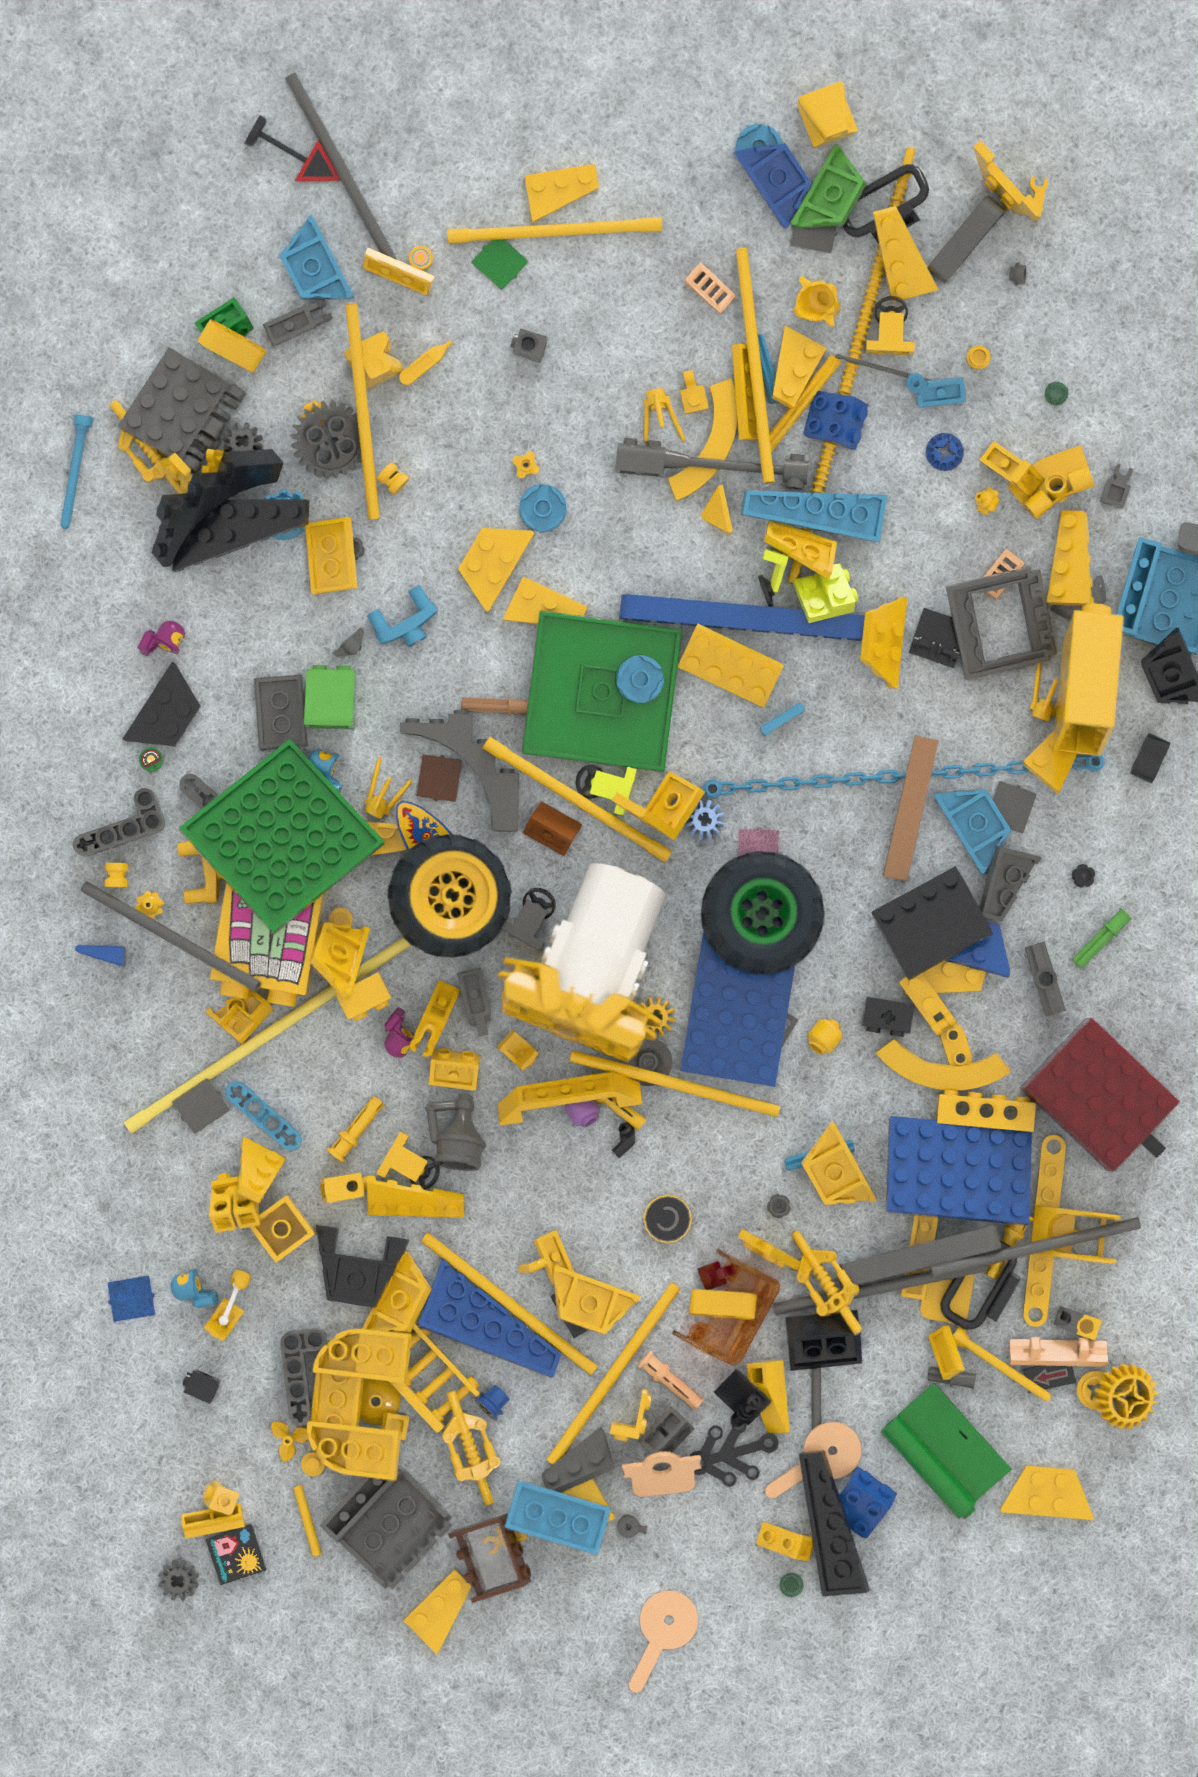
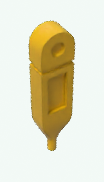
M449 340L446 344L434 346L400 373V382L405 386L415 382L417 378H420L443 358L447 348L453 342Z

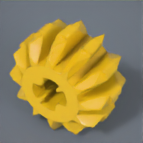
M658 996L656 1004L653 1005L651 997H648L647 1001L650 1006L647 1007L642 1002L639 1006L651 1014L654 1013V1010H659V1015L662 1014L663 1018L661 1026L646 1025V1027L652 1028L651 1030L654 1033L655 1029H658L660 1036H664L661 1027L664 1026L667 1030H672V1027L666 1022L676 1021V1018L668 1017V1014L674 1013L675 1009L671 1008L666 1011L665 1008L670 1003L668 1000L661 1006V997Z

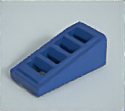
M75 946V951L119 966H125L126 948L123 946Z

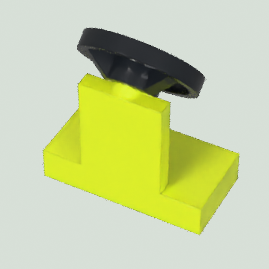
M766 546L763 559L776 564L771 581L767 580L763 574L759 575L758 579L769 607L774 606L772 597L775 595V592L778 593L789 556L778 549Z
M586 765L580 769L576 776V789L580 795L589 799L600 796L612 800L616 792L629 799L637 769L627 767L625 777L621 778L604 773L598 766ZM592 768L597 769L596 774H594ZM587 770L588 776L585 779V786L581 789L580 779ZM591 789L590 794L593 795L587 796L584 794L585 792ZM616 804L614 814L624 817L625 810Z

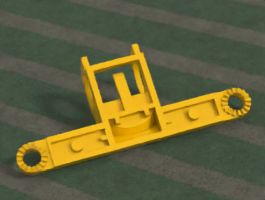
M1058 1135L1045 1137L1041 1144L1031 1242L1081 1231L1074 1230L1075 1215L1101 1218L1100 1226L1106 1225L1107 1219L1121 1220V1215L1059 1208L1066 1144L1063 1138ZM1050 1140H1057L1060 1144V1150L1055 1154L1047 1150V1143ZM1100 1238L1098 1241L1097 1256L1071 1253L1072 1245L1029 1255L1023 1318L1027 1324L1038 1327L1047 1320L1054 1257L1116 1264V1258L1103 1257L1104 1238ZM1034 1307L1039 1308L1042 1312L1041 1319L1038 1321H1031L1028 1316L1030 1309Z

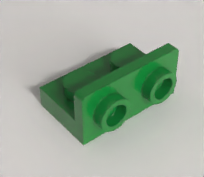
M235 297L195 322L200 333H202L209 320H214L242 336H246L254 329Z

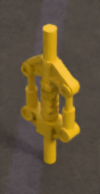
M115 400L109 406L118 418L122 420L126 411ZM122 430L118 447L122 452H126L133 460L132 463L141 473L143 480L146 483H152L154 480L166 477L178 494H184L180 488V480L176 481L170 478L161 465V462L166 457L163 458L161 453L159 454L158 451L136 439L135 442L140 444V449H144V454H147L148 459H151V463L154 465L148 469L139 457L137 458L130 449L132 440L136 438Z
M800 1231L794 1232L791 1236L803 1254L797 1273V1281L806 1285L811 1293L810 1297L817 1306V1313L820 1316H830L833 1313L840 1312L854 1335L860 1333L863 1329L848 1308L854 1296L858 1294L859 1287L853 1284L846 1272L840 1268L836 1262L837 1254L834 1251L811 1250ZM823 1263H831L837 1272V1277L844 1286L841 1291L836 1287L835 1282H832L833 1279L829 1277L828 1271H825L826 1268L822 1266ZM812 1272L814 1276H817L816 1279L820 1282L821 1287H824L823 1290L827 1292V1296L830 1298L827 1302H824L819 1292L809 1282Z
M449 1391L446 1394L454 1416H452L442 1432L441 1439L448 1444L451 1453L450 1459L454 1467V1476L459 1481H477L485 1506L491 1505L494 1501L485 1477L500 1465V1459L496 1456L492 1442L488 1439L485 1431L487 1422L481 1417L463 1412L456 1391ZM469 1429L480 1430L487 1458L481 1460L480 1455H477L479 1452L478 1449H475L477 1446L476 1443H473L475 1440L474 1437H471L472 1432ZM459 1433V1437L462 1439L461 1443L464 1445L463 1449L466 1452L465 1455L470 1464L465 1467L462 1466L459 1454L456 1453L453 1445V1440Z

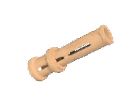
M651 1350L638 1363L637 1367L639 1369L643 1368L653 1377V1381H660L690 1406L693 1411L702 1403L703 1398L670 1372L669 1365L659 1361L653 1356Z

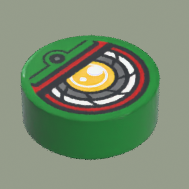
M146 748L139 756L141 767L148 772L159 770L164 762L162 753L156 748Z

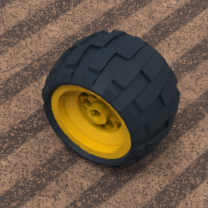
M446 834L433 836L417 843L397 862L388 885L389 913L394 925H396L403 935L402 937L408 943L429 955L454 958L479 951L496 938L509 916L512 890L510 880H508L504 870L505 866L498 856H495L486 845L476 839H470L462 835ZM443 874H448L451 877L448 884L442 882L441 877ZM461 878L467 883L466 888L459 886L458 882ZM431 886L438 888L437 896H432L429 893ZM448 889L457 894L454 902L451 899H446L445 894ZM465 895L470 896V905L464 904L463 898ZM436 903L442 904L443 911L441 913L434 911ZM452 908L459 909L460 914L457 918L451 915Z

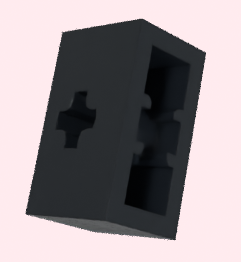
M866 997L861 1026H867L866 1031L880 1033L881 1029L890 1030V1035L904 1037V1033H910L915 1005ZM887 1011H890V1015L894 1016V1021H889L888 1024H885V1020L881 1019V1014H886Z

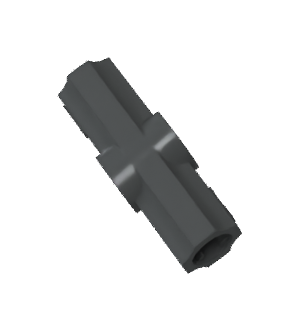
M1045 942L1025 947L1034 977V984L1037 987L1045 1016L1066 1011L1057 983V975L1053 970ZM1043 972L1051 976V983L1048 986L1042 985L1039 981V977Z

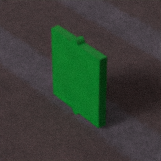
M505 239L491 240L487 245H483V250L471 261L501 290L513 278H517V273L528 263V260Z

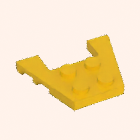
M981 140L973 146L982 177L985 180L983 183L991 193L996 192L1001 197L999 201L1002 206L1008 211L1011 209L1015 214L1037 217L1043 209L1032 196L1028 194L1025 197L993 162L995 155Z

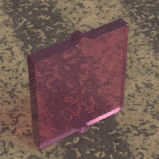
M760 827L756 830L739 829V856L756 851L778 853L779 830H761Z

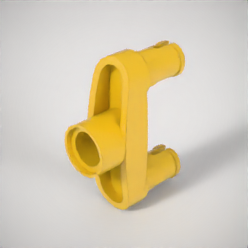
M189 841L177 843L179 857L200 854ZM203 856L202 861L206 885L204 888L184 890L185 904L201 902L212 904L217 903L219 900L220 879L223 878Z

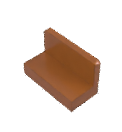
M541 801L530 817L523 833L565 856L582 824Z

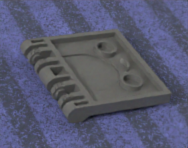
M168 347L119 423L118 428L166 457L176 453L191 469V472L196 473L201 466L197 460L202 462L206 456L191 446L196 441L203 447L212 449L214 444L204 436L199 435L200 432L217 441L226 426L221 421L211 417V415L213 414L219 419L229 422L231 419L230 415L216 407L221 402L230 409L237 410L239 405L234 400L242 402L246 393L239 387L228 383Z

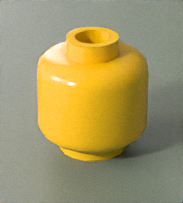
M833 1019L818 1020L807 1034L808 1046L820 1055L832 1053L843 1038L840 1024Z

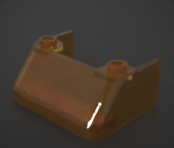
M717 1249L715 1253L728 1259L724 1266L733 1264L736 1273L725 1277L726 1280L730 1281L725 1291L757 1295L755 1319L710 1317L707 1324L700 1321L692 1325L688 1335L673 1330L672 1334L696 1349L734 1366L739 1364L744 1358L779 1293L780 1283L775 1278Z

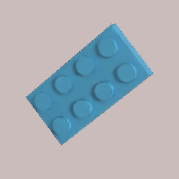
M518 1480L504 1527L598 1555L611 1508Z

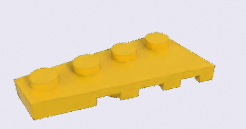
M367 1175L368 1215L464 1218V1194L435 1188L432 1191H427L421 1188V1186L411 1184V1187L397 1185V1181L387 1179V1182L376 1181V1177Z

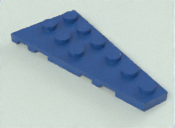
M444 1259L441 1260L417 1327L550 1378L554 1377L561 1357V1353L540 1336H536L520 1320L518 1321L508 1313L509 1311L480 1288L470 1283L463 1274L458 1273L449 1266L448 1262Z

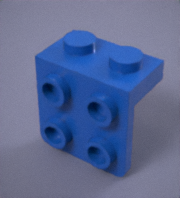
M818 391L811 402L803 434L807 438L834 442L847 449L856 450L861 440L864 420L868 415V404L856 397Z
M858 1466L853 1471L847 1485L839 1496L850 1530L862 1538H867L890 1510L897 1493L890 1486L883 1484L868 1471Z

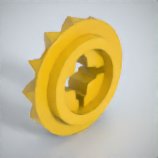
M1095 1370L1085 1373L1078 1381L1076 1389L1078 1398L1084 1406L1090 1409H1095L1099 1405L1093 1400L1099 1394L1090 1399L1092 1391L1087 1387V1384L1096 1386L1098 1380L1104 1381L1106 1379L1104 1372Z

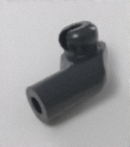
M627 1122L619 1125L620 1142L612 1149L619 1159L635 1144V1129Z

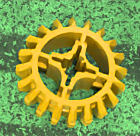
M1120 1364L1119 1369L1115 1366L1111 1367V1374L1104 1372L1106 1379L1104 1381L1098 1380L1101 1387L1094 1390L1099 1396L1093 1399L1099 1404L1095 1409L1101 1413L1100 1417L1107 1421L1109 1425L1116 1426L1119 1429H1124V1427L1132 1429L1133 1425L1141 1426V1419L1149 1421L1147 1413H1154L1151 1406L1158 1403L1153 1397L1159 1394L1153 1389L1157 1384L1151 1380L1152 1376L1147 1372L1145 1373L1143 1368L1136 1367L1133 1364L1128 1366ZM1136 1382L1139 1386L1140 1395H1138L1137 1393V1385H1135ZM1126 1394L1132 1396V1397H1127L1126 1399H1125V1398H1122V1397H1119V1396H1126ZM1112 1398L1115 1399V1408H1117L1116 1411L1114 1410L1112 1404Z

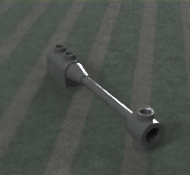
M624 438L623 443H618L616 473L663 477L664 468H688V466L762 473L761 463L689 457V455L661 447L662 442L648 440L647 445H637V439ZM790 454V459H785L784 466L773 465L774 474L783 475L785 488L803 490L804 485H807L809 461L804 460L805 455Z

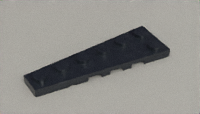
M825 1450L801 1452L799 1459L822 1597L867 1593L870 1591L868 1581Z

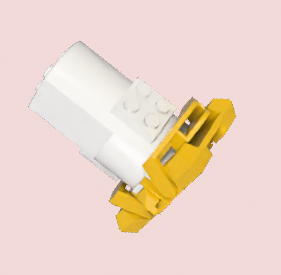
M600 863L590 864L567 921L563 920L561 926L555 925L549 942L553 944L552 948L546 947L541 963L504 958L503 964L514 972L500 971L497 974V977L505 982L501 995L502 1013L551 1032L555 1036L570 1042L578 1043L628 1063L637 1056L643 1039H656V1034L645 1025L659 1027L662 1024L659 1018L636 1004L633 999L639 983L635 982L636 978L642 979L648 961L644 960L646 956L644 950L666 898L665 892L646 878L630 874L617 866Z

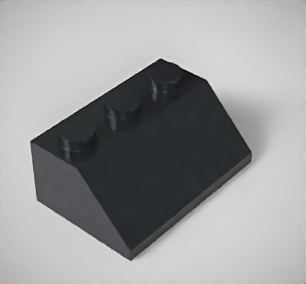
M850 1310L859 1323L858 1311ZM840 1312L833 1313L830 1316L812 1314L785 1317L790 1371L862 1363L861 1332L854 1335Z

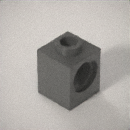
M520 328L519 334L514 333L510 347L514 348V355L541 363L548 337ZM525 340H532L535 343V347L530 351L524 350L521 345Z

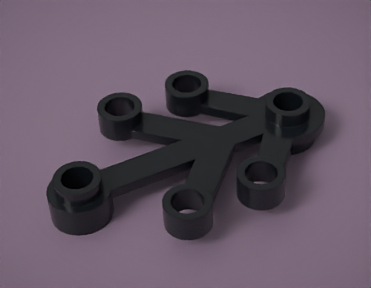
M744 1423V1427L740 1431L732 1426L720 1451L710 1454L716 1440L723 1436V1430L720 1426L713 1425L708 1431L709 1436L701 1450L694 1451L689 1457L700 1455V1458L704 1461L701 1469H696L694 1474L703 1475L708 1473L721 1480L725 1486L731 1487L736 1483L735 1474L732 1472L725 1473L712 1464L724 1462L744 1473L749 1480H755L760 1474L758 1467L755 1465L749 1466L736 1457L760 1450L772 1453L777 1450L779 1441L774 1434L765 1433L758 1441L733 1448L740 1433H743L746 1429V1423ZM712 1429H719L720 1435L713 1437L711 1435ZM771 1438L773 1445L766 1447L764 1445L765 1439ZM750 1468L756 1469V1476L750 1477L748 1470ZM726 1475L733 1476L734 1481L731 1484H727L724 1481Z

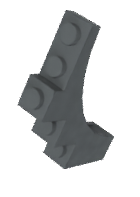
M454 710V714H448V723H444V719H429V723H420V719L405 718V722H400L401 734L416 735L436 741L453 750L465 760L479 777L488 795L492 810L493 830L495 832H518L519 773H514V769L501 768L500 773H495L496 757L482 749L487 739H477V743H472L473 715L468 714V710Z

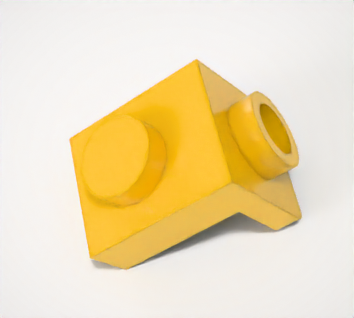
M513 1029L497 1045V1048L522 1070L530 1067L539 1054Z
M227 1298L222 1300L210 1320L204 1326V1329L211 1336L221 1341L226 1339L245 1312L233 1303L228 1315V1324L221 1325L219 1318L224 1315L229 1303Z
M212 1480L211 1484L207 1485L203 1492V1503L210 1509L231 1515L239 1493L225 1488L222 1483Z

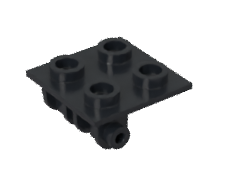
M923 608L908 653L954 668L960 651L958 650L952 617Z
M737 1368L714 1391L734 1412L730 1418V1423L734 1427H741L744 1423L749 1426L772 1402Z

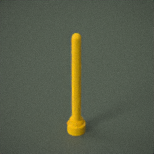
M961 1327L956 1329L953 1334L956 1346L960 1348L965 1347L1043 1401L1047 1402L1051 1399L1049 1392L970 1340V1336L966 1334L967 1331Z

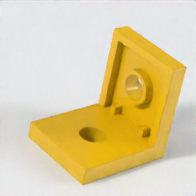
M669 771L646 808L641 807L617 792L612 801L646 825L651 826L675 841L705 791ZM678 797L677 802L671 806L673 799Z

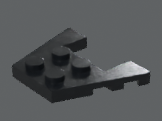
M316 1225L327 1300L376 1308L409 1244V1239L387 1236L383 1261L336 1254L339 1229Z

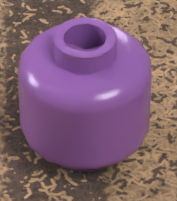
M596 1100L566 1104L565 1112L574 1125L585 1128L599 1119L600 1107Z

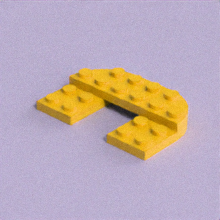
M350 1329L335 1335L319 1351L313 1366V1372L316 1374L311 1421L307 1423V1433L313 1451H316L322 1459V1463L330 1469L347 1475L397 1480L402 1431L359 1426L364 1378L407 1383L412 1334L370 1329Z

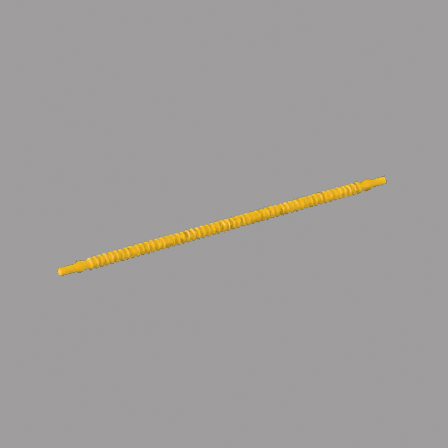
M907 147L902 166L912 164L916 151L915 148ZM906 174L898 178V182L894 184L896 189L892 190L894 196L890 197L892 203L888 204L889 207H897L904 203L902 198L906 196L904 191L908 189L906 184L912 174ZM880 248L876 250L878 254L874 257L876 262L872 263L874 269L870 270L872 276L868 277L870 283H867V286L869 288L865 290L867 295L863 296L865 302L861 303L863 309L859 310L861 316L857 317L860 321L856 323L858 328L854 329L856 335L852 336L854 342L850 343L852 349L848 350L850 356L847 357L861 360L859 356L863 354L861 349H864L862 344L866 342L864 336L868 335L866 329L870 328L868 322L872 321L870 316L874 314L872 312V309H875L873 304L877 302L875 296L879 295L877 289L881 288L879 283L883 281L881 276H884V272H882L884 265ZM851 362L845 363V366H847L846 369H843L845 375L841 376L843 382L839 383L841 389L837 390L840 395L848 396L852 394L850 389H853L852 382H855L853 376L857 375L855 369H858L859 366ZM823 442L825 448L821 449L823 455L819 456L821 462L817 463L819 469H816L818 474L814 476L816 481L812 482L814 486L813 489H810L812 493H824L822 491L823 488H826L824 482L828 481L826 475L830 474L828 468L832 467L830 462L834 460L831 458L832 455H835L833 449L837 448L834 442ZM802 528V529H801V530H804V531L813 533V532L811 531L812 529H807V528ZM793 559L788 579L790 584H793L794 579L799 578L802 563Z

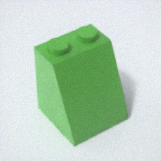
M313 665V669H307L304 710L305 727L315 729H355L356 671L351 670V666L345 665L337 666L336 670H328L326 665Z

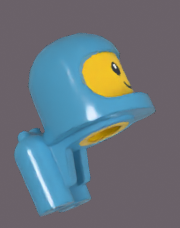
M321 749L312 751L308 759L340 793L343 785L339 784V781L333 777L340 754L334 753L332 755Z
M191 1269L187 1274L174 1276L170 1283L171 1292L176 1299L181 1301L194 1299L192 1306L196 1308L212 1306L218 1301L216 1291L202 1290L197 1269Z

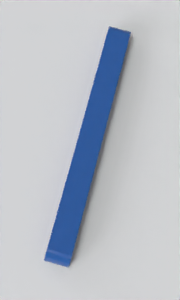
M622 594L619 619L627 620V618H630L633 621L651 622L652 620L657 621V623H680V625L697 626V624L709 628L722 629V627H728L731 630L743 631L752 629L754 632L770 633V631H775L776 634L794 635V633H797L799 636L817 637L819 635L823 636V638H847V640L862 641L865 615L845 614L808 623L804 611L799 609Z

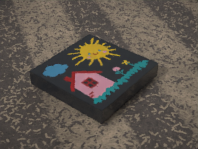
M252 1523L245 1527L205 1539L220 1586L267 1570Z

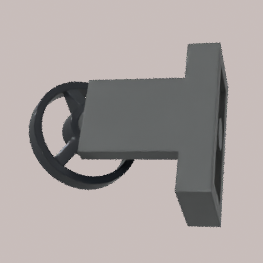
M543 888L528 890L523 897V908L514 924L505 921L501 930L541 951L545 942L534 936L543 920L549 918L556 909V901L553 895ZM533 892L545 894L551 900V903L536 897ZM528 895H530L531 901H526ZM552 907V911L547 914L548 911L545 909Z

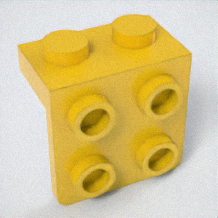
M642 1388L635 1426L611 1421L610 1434H614V1439L628 1441L629 1437L639 1439V1434L645 1433L647 1420L643 1418L644 1410H649L651 1395L647 1394L648 1390L646 1388Z

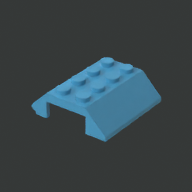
M1142 537L1138 538L1116 614L1123 616L1122 634L1136 640L1158 645L1175 628L1179 627L1190 654L1198 655L1197 556L1163 547L1162 543Z

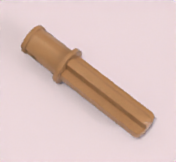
M464 697L461 700V710H468V712L507 713L508 716H511V714L527 713L528 700H514L511 697L509 699Z

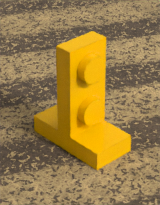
M995 441L980 458L984 465L1012 483L1029 498L1045 480L1026 460L1022 461Z

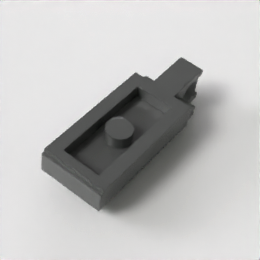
M481 968L457 973L470 1026H477L479 1037L488 1035L486 1022L491 1021V1011Z

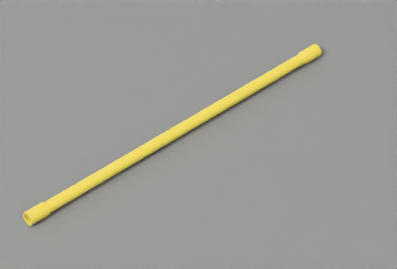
M402 937L360 965L355 983L409 948L411 944ZM330 985L145 1110H141L124 1122L126 1127L133 1134L148 1124L151 1119L174 1105L173 1100L206 1078L210 1081L334 998L338 992Z

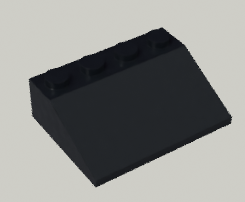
M956 866L871 912L876 926L908 980L993 935L990 926Z

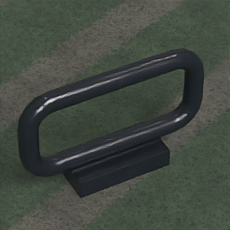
M906 164L865 186L858 201L906 174H912L920 191L917 196L897 206L908 228L920 221L914 208L922 204L928 197L929 185L918 166ZM848 217L842 226L844 231L852 237H862L871 233L879 244L874 220L862 227L855 228Z
M1000 1240L1002 1249L1011 1247L1009 1244ZM1017 1258L1007 1261L980 1311L973 1320H967L950 1309V1303L965 1276L953 1278L940 1303L943 1316L952 1323L967 1330L980 1327L987 1316L997 1322L1020 1281V1276L1013 1273L1017 1264Z

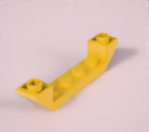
M607 1072L517 1086L498 1103L499 1124L502 1126L524 1122L523 1111L610 1097H616L619 1108L642 1104L641 1085L639 1081L615 1072Z

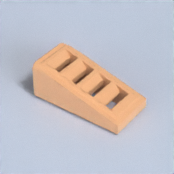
M701 263L696 266L684 282L720 314L736 297L729 288ZM701 273L705 275L698 284L694 282ZM708 280L712 281L705 291L701 289ZM716 286L720 288L712 298L708 296ZM724 292L727 296L718 305L715 301Z
M1005 549L984 577L991 576L993 572L996 574L1003 573L997 568L999 565L1008 571L1022 568L1025 563ZM1006 557L1017 566L1013 569L1003 559ZM1005 588L984 593L996 601Z

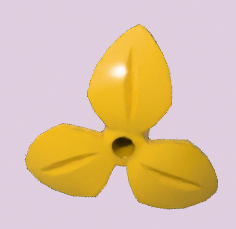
M280 1421L271 1423L273 1435L276 1438L283 1439L282 1444L279 1446V1456L285 1463L291 1460L296 1453L293 1441L303 1444L309 1440L307 1427L298 1426L290 1434L288 1424Z

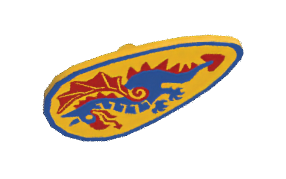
M399 800L396 803V824L407 851L417 843L433 836L452 834L440 820L422 806L407 800Z

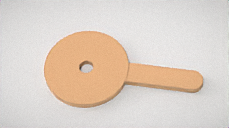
M825 1422L816 1426L808 1434L804 1442L803 1452L825 1450L834 1479L842 1478L851 1473L858 1465L861 1457V1444L857 1434L849 1426L840 1422ZM831 1446L836 1447V1448H837L836 1453H835V1454H829V1453H828L829 1447H831ZM800 1463L765 1487V1493L769 1498H776L803 1480Z
M662 1591L650 1597L644 1604L640 1615V1625L649 1644L629 1682L631 1691L640 1692L643 1689L662 1649L679 1648L689 1642L694 1636L698 1625L697 1611L692 1601L682 1593ZM667 1615H671L674 1618L673 1623L670 1625L664 1621Z

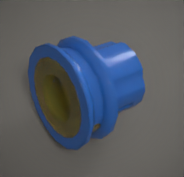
M494 1385L486 1394L480 1392V1397L474 1398V1401L485 1414L497 1421V1416L503 1415L501 1408L510 1399L503 1390Z

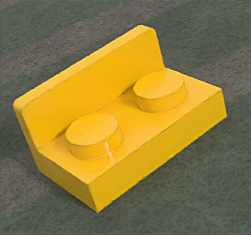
M448 1048L434 1049L431 1057L428 1085L476 1091L481 1055L475 1054L472 1051L456 1052Z

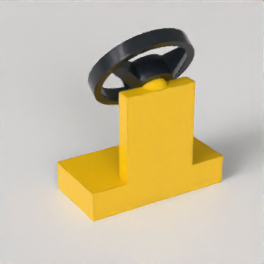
M896 296L882 298L878 301L874 310L875 318L879 323V341L867 340L865 354L913 356L915 342H903V323L908 317L906 303ZM888 300H895L902 305L897 308L895 306L885 307L882 303ZM878 308L883 311V312H880V316H879V317H878V315H877V310H878Z
M400 1131L379 1167L377 1174L385 1178L390 1168L408 1177L411 1184L417 1185L415 1182L419 1178L421 1188L428 1189L432 1187L439 1178L440 1167L435 1163L434 1158L430 1156L420 1157L404 1148L403 1146L409 1135ZM427 1159L433 1161V1163L426 1165ZM435 1168L433 1179L425 1185V1179L429 1177L430 1170Z

